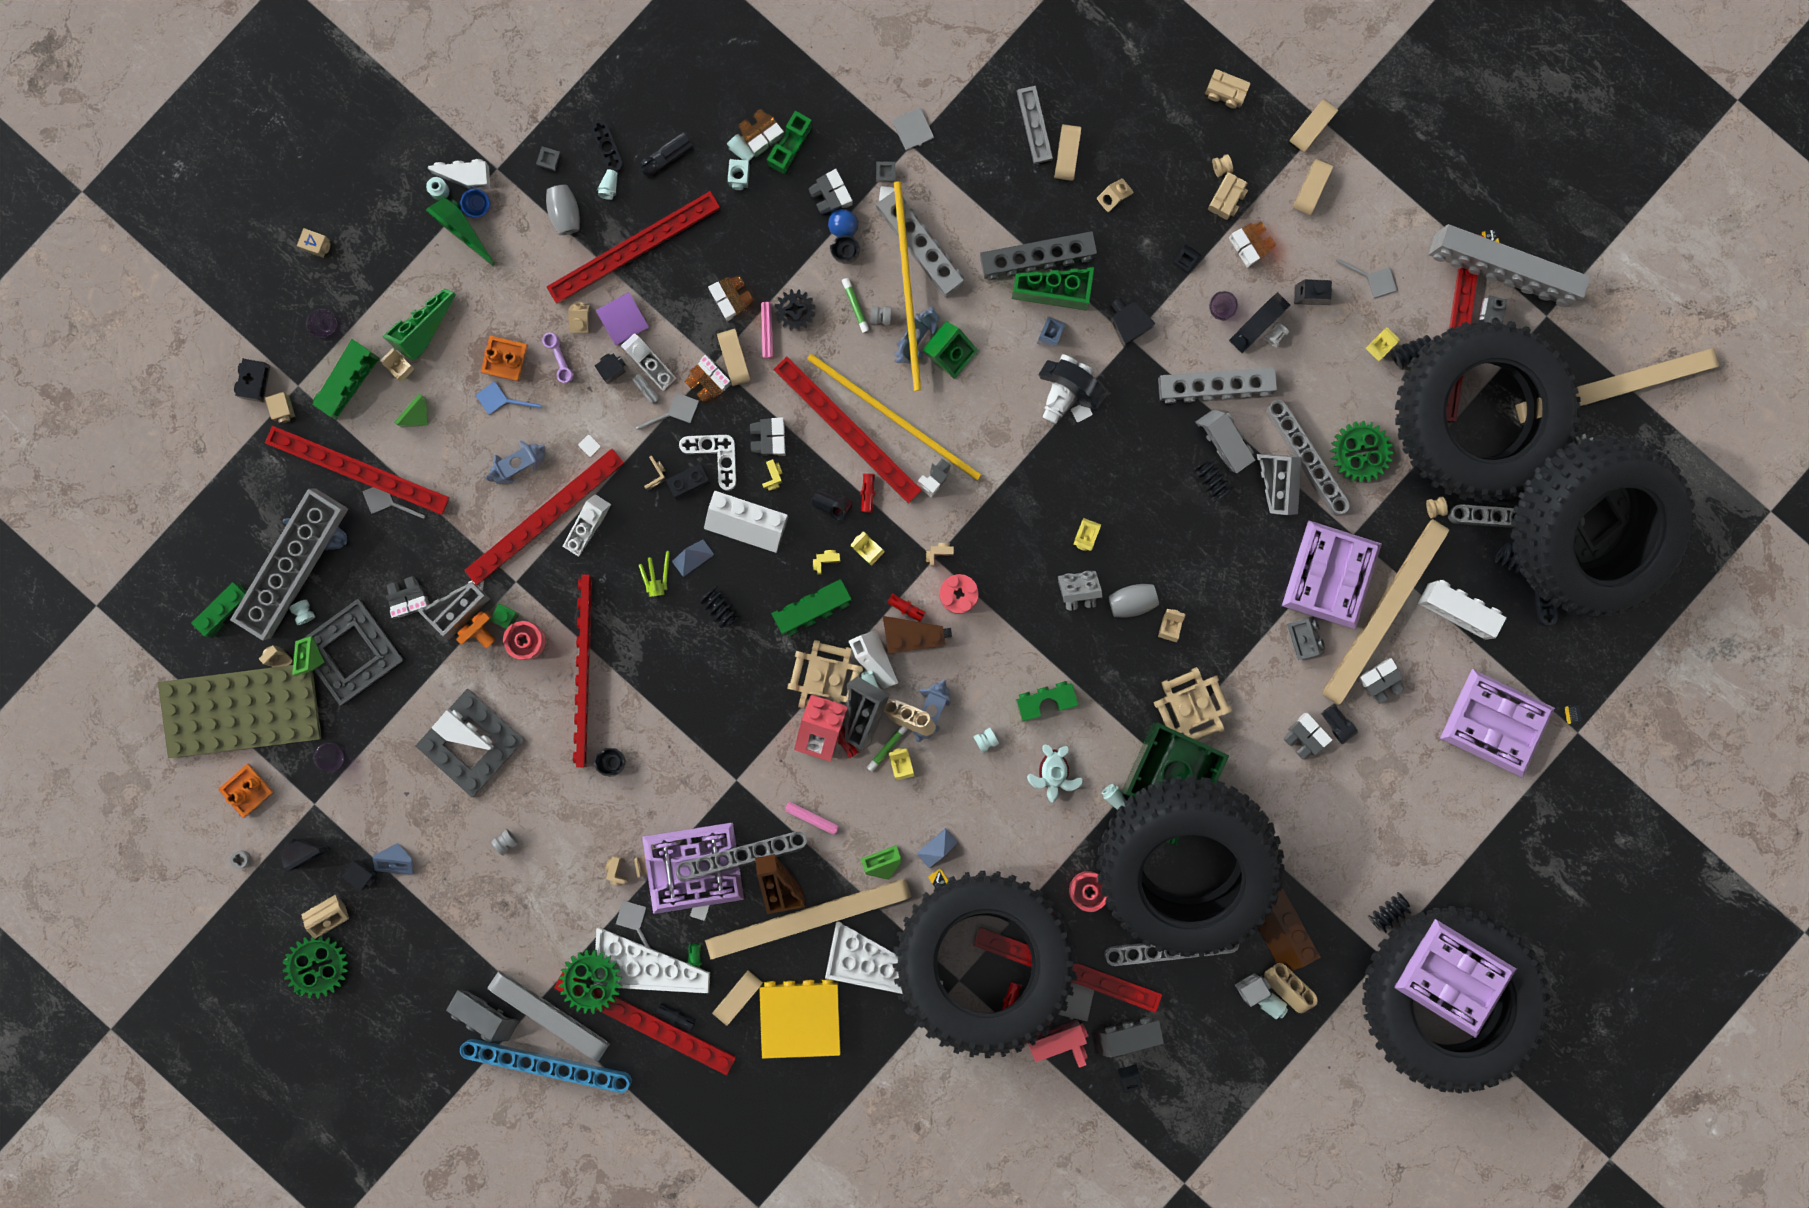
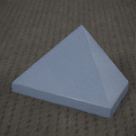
M1048 317L1037 344L1056 346L1065 323Z
M702 539L686 548L672 562L684 577L714 556V553Z
M945 828L916 854L930 868L943 858L958 842Z
M398 843L373 856L374 871L413 875L414 873L411 857Z

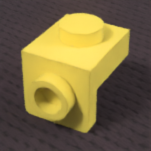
M1386 327L1365 349L1380 361L1400 339Z
M774 460L766 462L773 480L762 484L763 488L769 491L779 488V484L782 483L780 478L782 470L779 463L775 464Z
M1083 518L1075 537L1074 545H1077L1081 550L1092 551L1101 524Z
M865 532L858 535L851 544L853 549L871 566L884 553L883 549Z
M826 550L824 554H816L817 559H813L814 571H817L818 575H822L821 563L840 562V553H836V550Z
M898 748L890 752L889 756L895 780L914 777L908 749Z

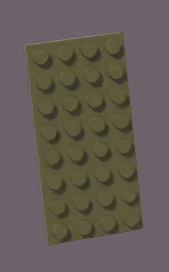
M293 665L158 682L168 758L322 739L313 670L293 676Z

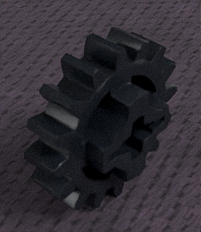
M790 289L789 295L783 292L784 298L778 297L780 304H775V308L779 310L775 312V316H780L777 319L778 323L784 322L783 328L789 326L790 331H793L794 327H797L798 331H800V326L807 328L806 323L813 322L810 317L816 315L812 311L816 308L814 304H811L813 302L812 297L807 299L808 293L805 292L801 295L800 289H798L797 293ZM797 299H801L805 303L801 304L797 301ZM788 300H790V303L787 305V307H783L784 304ZM793 307H797V314H794L792 311ZM807 313L806 317L803 320H800L803 314ZM785 317L792 318L794 322L788 321Z

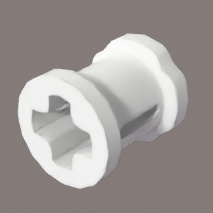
M1275 322L1274 328L1268 335H1265L1264 339L1277 348L1280 340L1284 335H1288L1289 330L1281 323Z

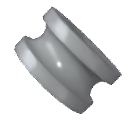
M245 851L233 853L230 858L231 865L237 869L247 867L250 863L249 854ZM239 854L240 857H244V861L241 863L236 861V858H239Z

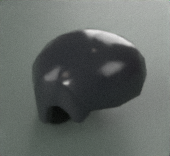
M845 235L835 239L834 243L830 245V252L837 262L850 264L857 259L860 253V246L854 237Z
M605 748L602 752L596 754L594 765L596 770L603 776L614 777L623 771L626 760L623 753L618 749Z

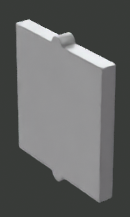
M921 108L910 113L905 112L903 116L892 120L905 151L916 146H922L923 143L934 139Z
M1071 982L1074 994L1073 996L1068 995L1066 998L1068 1002L1066 1012L1061 1010L1058 1015L1070 1017L1071 1020L1075 1018L1088 1021L1094 990Z

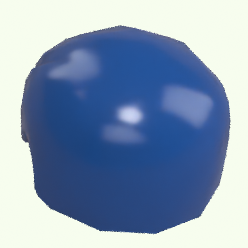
M470 189L464 192L460 201L463 212L472 218H479L485 215L491 205L489 196L479 189Z
M836 210L829 217V230L836 237L854 236L858 230V219L849 210Z

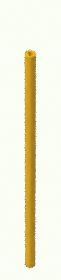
M898 181L894 182L913 387L914 391H921L902 185Z
M812 353L807 359L978 481L982 474Z

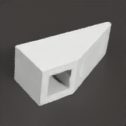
M481 159L472 160L470 163L454 161L453 164L446 165L445 163L438 162L434 163V166H428L432 174L465 188L491 189L489 166Z
M635 333L621 345L627 354L662 391L677 379Z
M596 494L588 499L563 547L579 557L603 521L611 504Z
M877 630L860 635L849 641L857 661L867 671L873 672L875 680L883 689L898 683Z
M446 710L432 726V729L446 741L487 750L494 748L491 745L492 741L484 734L483 736L479 735L476 732L478 729L472 723H465L461 719L463 716L456 710Z

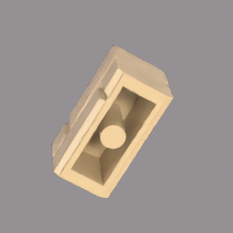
M1215 69L1205 94L1208 95L1210 100H1221L1226 102V105L1230 108H1240L1250 82Z
M1227 173L1208 210L1228 220L1230 215L1234 217L1239 208L1236 205L1238 200H1243L1248 192L1245 189L1248 183L1231 173Z
M337 895L328 898L302 914L304 927L314 939L349 919L346 906Z

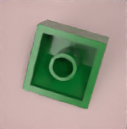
M947 321L922 349L936 365L953 379L959 375L979 351L958 327Z

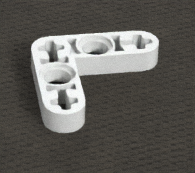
M686 436L680 440L679 447L685 454H718L719 485L725 491L735 488V442L731 436ZM715 439H718V443H724V439H728L731 445L728 446V449L719 445V449L715 450ZM688 440L691 444H697L696 440H699L698 446L700 450L696 451V446L690 447V450H687L683 447V444H686ZM704 440L712 441L711 449L705 450L702 448ZM730 458L732 460L731 467H722V460ZM733 470V474L729 473V479L733 480V483L726 487L722 483V481L726 480V474H721V471L730 472Z

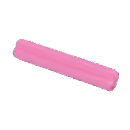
M762 302L763 358H773L771 302Z
M788 802L785 807L786 812L832 835H835L839 828L838 825L791 802Z

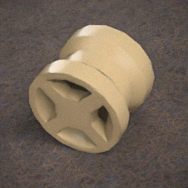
M1228 154L1224 155L1223 158H1214L1212 160L1217 177L1222 176L1224 173H1233L1232 161Z
M1439 497L1437 500H1427L1426 506L1430 518H1435L1437 515H1447L1448 509L1444 497Z

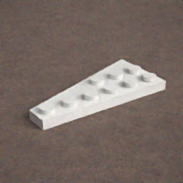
M836 921L825 979L903 994L901 987L894 983V979L899 978L898 972H895V968H893V963H898V956Z
M598 927L596 929L595 950H597V955L599 956L601 952H605L604 958L611 956L609 962H617L614 969H621L616 973L617 976L623 977L617 982L622 984V987L619 988L709 993L710 972ZM599 968L597 974L603 979L606 976V972L603 968ZM594 981V984H602L607 986V982Z

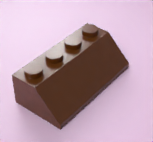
M1281 888V891H1276L1278 892V901L1276 905H1271L1273 907L1271 915L1264 917L1266 921L1258 930L1276 963H1283L1293 971L1321 957L1284 889Z

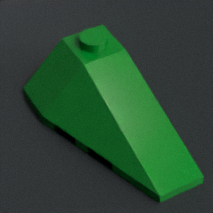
M444 197L426 209L439 224L493 266L495 264L465 215L459 209L461 206L453 199L449 201Z
M444 288L427 300L424 308L413 310L410 318L404 322L400 320L395 323L382 337L403 356L414 361L422 355L429 345L456 294Z

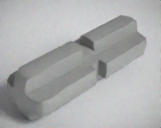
M641 374L633 378V382L641 392L643 391L644 396L651 404L659 400L657 394L649 387V384Z

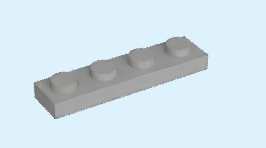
M1036 86L1018 89V100L1033 163L1038 164L1052 161L1053 157Z

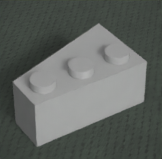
M471 582L417 611L443 637L450 640L490 598L479 586Z

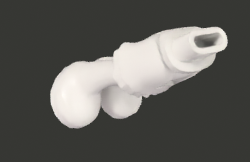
M1064 354L1060 358V360L1063 359L1074 364L1077 363L1075 359ZM1082 363L1077 364L1091 375L1093 374L1094 369ZM1052 383V388L1044 407L1046 411L1043 418L1056 424L1059 417L1063 416L1062 414L1074 401L1073 399L1076 397L1074 393L1061 384Z

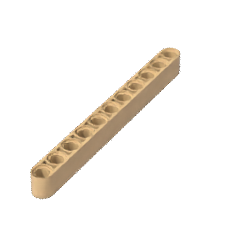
M1711 348L1577 387L1579 393L1576 394V397L1581 398L1580 406L1719 367L1715 349ZM1537 398L1535 419L1542 417L1541 398ZM1526 402L1515 405L1520 424L1526 421Z
M1433 519L1428 523L1322 693L1323 696L1338 705L1342 703L1449 532L1448 528Z
M907 878L722 934L705 940L710 959H715L911 898L912 895Z

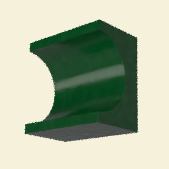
M1152 723L1121 792L1130 797L1133 795L1136 798L1135 793L1141 791V789L1146 787L1148 790V786L1151 784L1155 786V783L1159 781L1162 784V780L1165 779L1170 782L1171 778L1176 779V777H1181L1182 780H1186V777L1196 776L1197 780H1201L1204 777L1210 778L1211 782L1216 783L1220 778L1229 755L1160 723Z

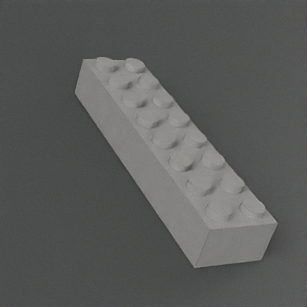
M1449 224L1434 234L1428 253L1436 261L1451 263V266L1455 268L1467 269L1469 273L1475 275L1481 274L1490 281L1503 282L1507 287L1519 288L1526 294L1533 293L1542 300H1552L1562 307H1567L1583 299L1590 279L1588 275Z
M316 488L308 489L230 620L261 640L271 639L348 511V508Z

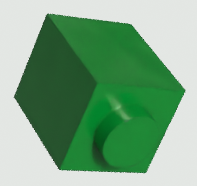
M498 603L490 621L507 629L516 622L520 613Z

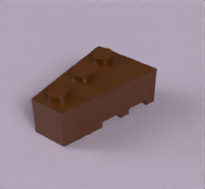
M883 616L889 655L946 646L943 626Z
M775 854L755 858L757 877L767 914L805 907L803 889Z

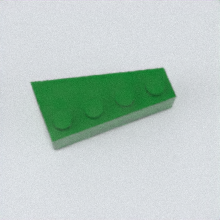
M1094 267L1081 270L1070 269L1069 271L1053 270L1045 273H1017L1014 279L1011 299L1087 311Z
M351 339L321 391L315 395L312 405L337 420L380 358Z
M840 579L818 590L815 594L812 593L800 599V602L791 603L785 606L782 611H775L771 614L782 635L787 634L790 637L799 632L798 628L802 626L807 628L815 624V619L819 617L825 619L833 614V610L837 608L842 610L850 606L849 602L852 600Z

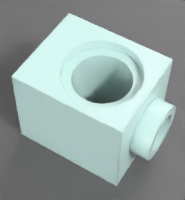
M729 160V187L735 190L748 188L749 161ZM742 172L744 175L741 179H735V173Z

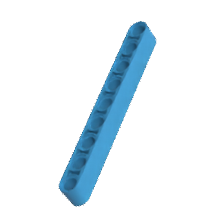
M477 1039L467 1040L460 1047L461 1056L468 1060L613 1092L623 1093L632 1083L631 1076L626 1072ZM468 1044L474 1047L475 1051L473 1054L467 1052L466 1046ZM486 1049H491L493 1051V1058H489L486 1056ZM505 1053L512 1055V1062H507L504 1059ZM524 1057L531 1059V1066H526L523 1063ZM543 1061L550 1063V1070L542 1068ZM562 1065H565L569 1068V1074H563L561 1072ZM580 1070H586L589 1077L586 1079L582 1078ZM599 1074H605L608 1081L602 1083L598 1078ZM624 1078L627 1085L625 1087L619 1086L617 1079Z

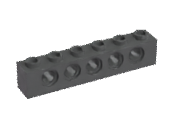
M1093 231L980 252V262L984 279L996 280L1001 275L1006 274L1007 277H1012L1022 271H1026V273L1036 272L1038 268L1043 267L1045 270H1049L1059 264L1070 266L1075 261L1081 260L1082 263L1090 262L1096 257L1097 251ZM1077 246L1081 252L1074 254L1071 251V247ZM1060 250L1062 256L1055 257L1053 256L1052 251ZM1036 253H1040L1043 255L1044 259L1041 261H1037L1034 259L1033 255ZM1016 257H1022L1024 258L1025 262L1023 264H1017L1014 259ZM998 260H1003L1006 263V266L1004 268H999L996 265V262Z

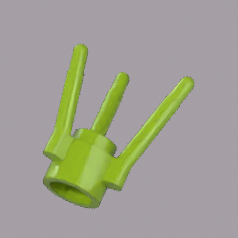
M669 551L666 552L662 584L661 580L655 579L651 557L648 558L651 581H648L643 565L639 564L649 597L665 595L664 590H668Z

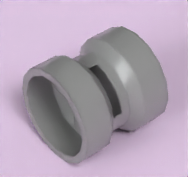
M872 305L871 325L883 323L885 326H890L891 307L879 308V306Z
M508 829L504 830L500 837H495L491 840L493 847L502 856L508 852L510 847L514 848L518 845L517 839Z

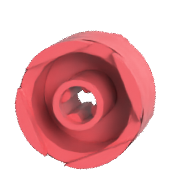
M961 574L950 576L941 586L940 601L944 608L951 613H966L975 606L978 600L977 585L968 576ZM958 589L962 590V594H964V597H960V599H956V595L953 594Z
M519 621L506 629L503 635V644L510 656L520 660H531L542 653L545 647V634L538 625L527 621ZM522 637L528 640L527 644H523L521 641Z
M1092 871L1077 874L1069 886V895L1072 902L1086 912H1095L1101 909L1106 904L1105 900L1107 898L1101 894L1103 884H1098L1099 874ZM1091 886L1094 893H1090V896L1085 893V889L1087 890Z

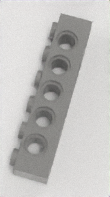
M893 191L876 204V209L899 238L897 217L893 215V212L896 211L895 192ZM903 197L905 226L913 225L915 227L913 232L906 231L908 251L946 298L963 285L964 276L958 268L955 270L951 265L953 262L948 254L941 252V246L935 238L931 239L928 235L930 233L928 228L924 224L920 225L917 221V214L912 208L910 210L905 205L907 202ZM924 240L927 244L924 247H918L916 242ZM934 254L938 257V260L930 262L928 256ZM946 269L950 274L947 277H942L939 272Z
M1275 368L1160 375L1158 378L1160 401H1165V404L1176 403V400L1195 402V399L1203 398V401L1215 400L1214 397L1230 400L1234 399L1233 396H1241V398L1245 399L1252 398V395L1260 394V397L1272 396L1271 393L1277 390ZM1252 379H1256L1259 382V388H1254L1251 385ZM1232 381H1238L1241 388L1234 389ZM1214 382L1221 384L1222 389L1220 391L1213 388ZM1195 383L1202 385V392L1195 391ZM1175 385L1183 386L1184 392L1177 393Z

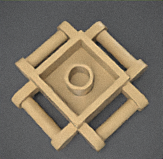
M814 640L811 654L796 651V662L791 683H788L787 689L802 692L799 702L800 708H805L808 705V694L833 699V702L836 703L848 700V693L847 697L842 696L847 669L853 670L851 680L857 676L859 677L860 672L862 673L863 671L862 666L849 664L852 648H839ZM818 650L844 656L843 662L817 656ZM804 659L810 660L804 686H799L798 682Z
M1196 667L1187 674L1170 681L1165 680L1161 682L1166 697L1153 703L1156 708L1158 707L1166 727L1195 740H1200L1216 732L1221 733L1225 731L1219 716L1231 712L1232 708L1230 705L1228 706L1218 683V676L1216 675L1203 681L1200 671ZM1195 679L1196 684L1172 693L1171 688ZM1210 684L1221 707L1217 711L1206 689V686ZM1166 703H1169L1179 726L1178 728L1174 727L1165 706ZM1213 720L1215 725L1192 735L1190 734L1189 729Z

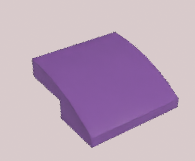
M629 292L596 310L615 345L627 340L634 333L637 334L649 327Z

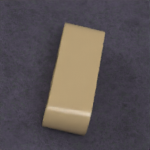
M1323 98L1293 135L1290 142L1302 152H1305L1334 117L1338 109Z
M1062 124L1054 178L1074 180L1081 127Z
M1315 158L1293 205L1294 209L1307 215L1312 214L1331 173L1332 165Z
M736 329L718 333L717 337L732 386L751 381Z
M888 699L883 712L891 722L924 736L934 733L936 724L927 712L896 699Z
M1277 963L1265 971L1264 978L1270 987L1296 1012L1302 1014L1317 1005L1318 999L1315 993L1283 963Z
M748 970L712 1014L727 1026L763 982Z

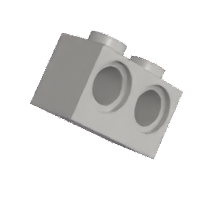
M1255 973L1235 984L1243 1000L1249 1006H1253L1271 995L1268 990L1271 987L1267 980Z

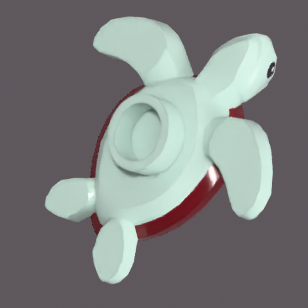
M1045 744L1042 748L1045 756L1039 766L1040 778L1028 774L1027 779L1036 789L1047 787V798L1053 803L1058 798L1059 787L1066 791H1074L1082 784V778L1067 780L1069 777V766L1064 758L1068 753L1067 746L1061 747L1057 751L1055 749L1052 750L1049 745Z

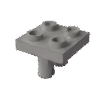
M1084 571L1077 574L1068 573L1058 576V583L1063 601L1066 602L1067 610H1072V606L1076 610L1078 608L1077 601L1085 600V607L1091 608L1090 601L1092 607L1097 606L1096 598L1102 597V590L1096 571Z

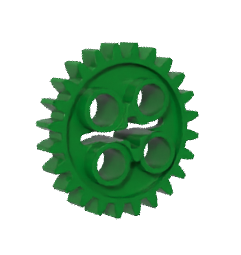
M1357 421L1353 422V428L1350 424H1347L1346 430L1343 428L1339 430L1341 435L1336 434L1334 436L1338 441L1331 442L1335 446L1334 449L1330 450L1331 453H1335L1331 460L1337 461L1333 467L1339 466L1338 474L1344 471V478L1351 476V482L1355 481L1356 478H1358L1359 483H1362L1364 478L1367 483L1371 481V477L1376 480L1378 479L1377 474L1381 476L1384 474L1382 469H1389L1386 463L1392 462V459L1388 457L1394 454V452L1388 450V448L1393 446V444H1387L1390 437L1384 438L1383 435L1386 431L1379 432V425L1372 428L1373 422L1366 426L1365 421H1362L1359 426ZM1366 436H1369V437L1372 438V440H1373V444H1372V445L1366 444V442H1365V437H1366ZM1347 440H1351L1354 443V449L1347 447ZM1378 448L1377 451H1369L1363 455L1360 453L1349 457L1345 456L1346 453H1354L1360 449ZM1370 455H1375V456H1376V458H1377V463H1376V464H1373V463L1370 462V460H1369V456H1370ZM1351 459L1358 461V468L1351 466Z
M322 935L318 940L311 937V941L304 937L303 944L297 941L296 949L290 947L293 953L285 955L289 961L283 962L284 965L288 966V968L283 970V973L289 974L284 980H291L288 987L295 986L294 993L300 990L301 997L308 993V999H311L312 994H315L316 998L319 999L320 993L327 997L328 990L332 993L335 992L333 986L341 987L338 980H345L341 973H347L348 970L342 967L347 965L348 962L342 961L346 954H339L343 948L336 949V941L329 944L330 938L328 937L326 941H322ZM321 949L327 952V957L322 960L316 957V952ZM306 957L308 964L305 967L298 966V958ZM327 960H332V963L320 966L318 972L310 970L302 975L298 974L299 971L311 968L314 962L316 965H319ZM328 967L334 971L333 976L329 978L324 977L322 971ZM305 976H314L315 982L312 985H306L303 982Z
M585 950V956L582 952H578V959L574 955L571 956L572 963L566 961L565 964L568 968L561 969L565 975L559 977V979L564 981V983L558 985L559 987H564V991L560 994L567 995L564 1000L565 1002L572 1001L570 1008L577 1005V1012L584 1008V1014H587L589 1009L594 1014L596 1013V1008L602 1012L604 1011L603 1005L609 1008V1001H616L613 995H620V992L616 989L622 987V984L617 982L623 977L617 976L616 973L621 969H614L617 962L610 963L611 956L604 958L605 952H601L599 956L597 955V950H593L592 955L589 950ZM580 965L585 966L587 969L585 976L580 975L578 972ZM599 968H603L606 972V976L603 979L597 974ZM574 978L583 980L591 978L592 981L607 982V986L602 984H592L590 986V983L576 982ZM577 985L583 987L584 992L582 995L576 993L575 988ZM597 987L603 991L601 998L595 996L594 991Z

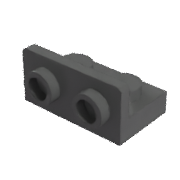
M1313 616L1287 624L1298 661L1324 653L1325 643L1319 636V624L1317 620H1314Z

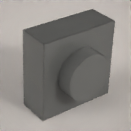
M542 146L536 165L556 171L561 153Z
M876 162V182H895V162Z

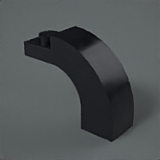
M1277 292L1231 337L1229 342L1241 353H1244L1291 305Z
M1061 359L1059 363L1047 360L1038 374L1042 380L1067 387L1076 395L1080 405L1083 407L1098 410L1106 397L1102 386L1090 373L1067 360Z

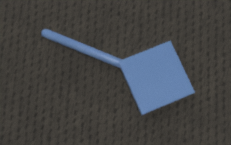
M495 381L475 395L488 415L505 403L542 408L540 404L507 399Z

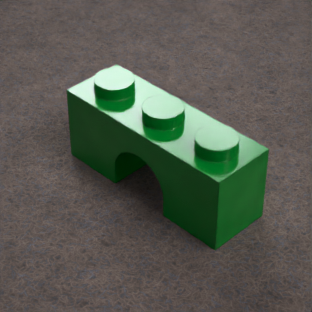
M797 111L793 113L786 125V131L779 144H775L767 158L769 167L785 175L813 127L811 119Z
M232 582L191 624L204 637L212 638L225 625L224 620L236 611L247 590L241 584Z
M1067 681L1057 683L1056 688L1050 690L1048 686L1037 689L1038 693L1030 695V691L1019 694V699H1015L1022 722L1041 716L1039 707L1044 699L1054 700L1058 711L1078 706L1072 683L1067 684Z

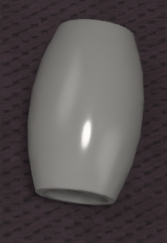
M558 185L547 189V211L549 219L558 235H568L579 231V209L568 185Z
M1153 584L1127 586L1109 596L1114 617L1127 618L1142 615L1159 605Z

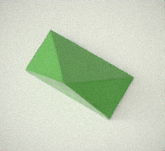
M418 394L394 423L401 428L427 426L426 398Z
M312 636L295 641L293 676L310 672L324 663Z
M897 845L861 858V862L866 875L889 880L902 862Z

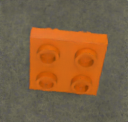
M489 336L487 348L484 351L485 356L481 373L519 382L528 345Z
M489 611L485 613L479 612L472 619L474 623L471 626L467 624L457 633L459 637L456 640L462 645L470 637H475L485 648H488L496 640L484 628V624L491 619L492 614Z
M249 763L218 789L225 797L226 802L231 804L242 818H246L274 793Z

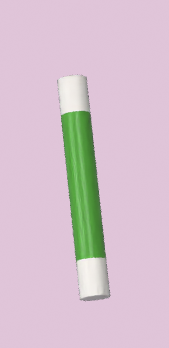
M845 278L842 280L843 286L862 333L870 331L850 280Z
M900 726L866 768L873 772L908 729Z

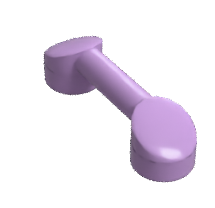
M546 333L542 338V342L545 347L552 348L560 369L557 372V379L562 383H569L574 377V372L568 368L559 347L561 344L560 338L554 333Z

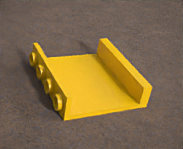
M830 979L822 980V983H815L814 980H804L803 984H795V981H784V984L776 985L775 981L764 982V985L760 986L762 1058L840 1055L838 982Z

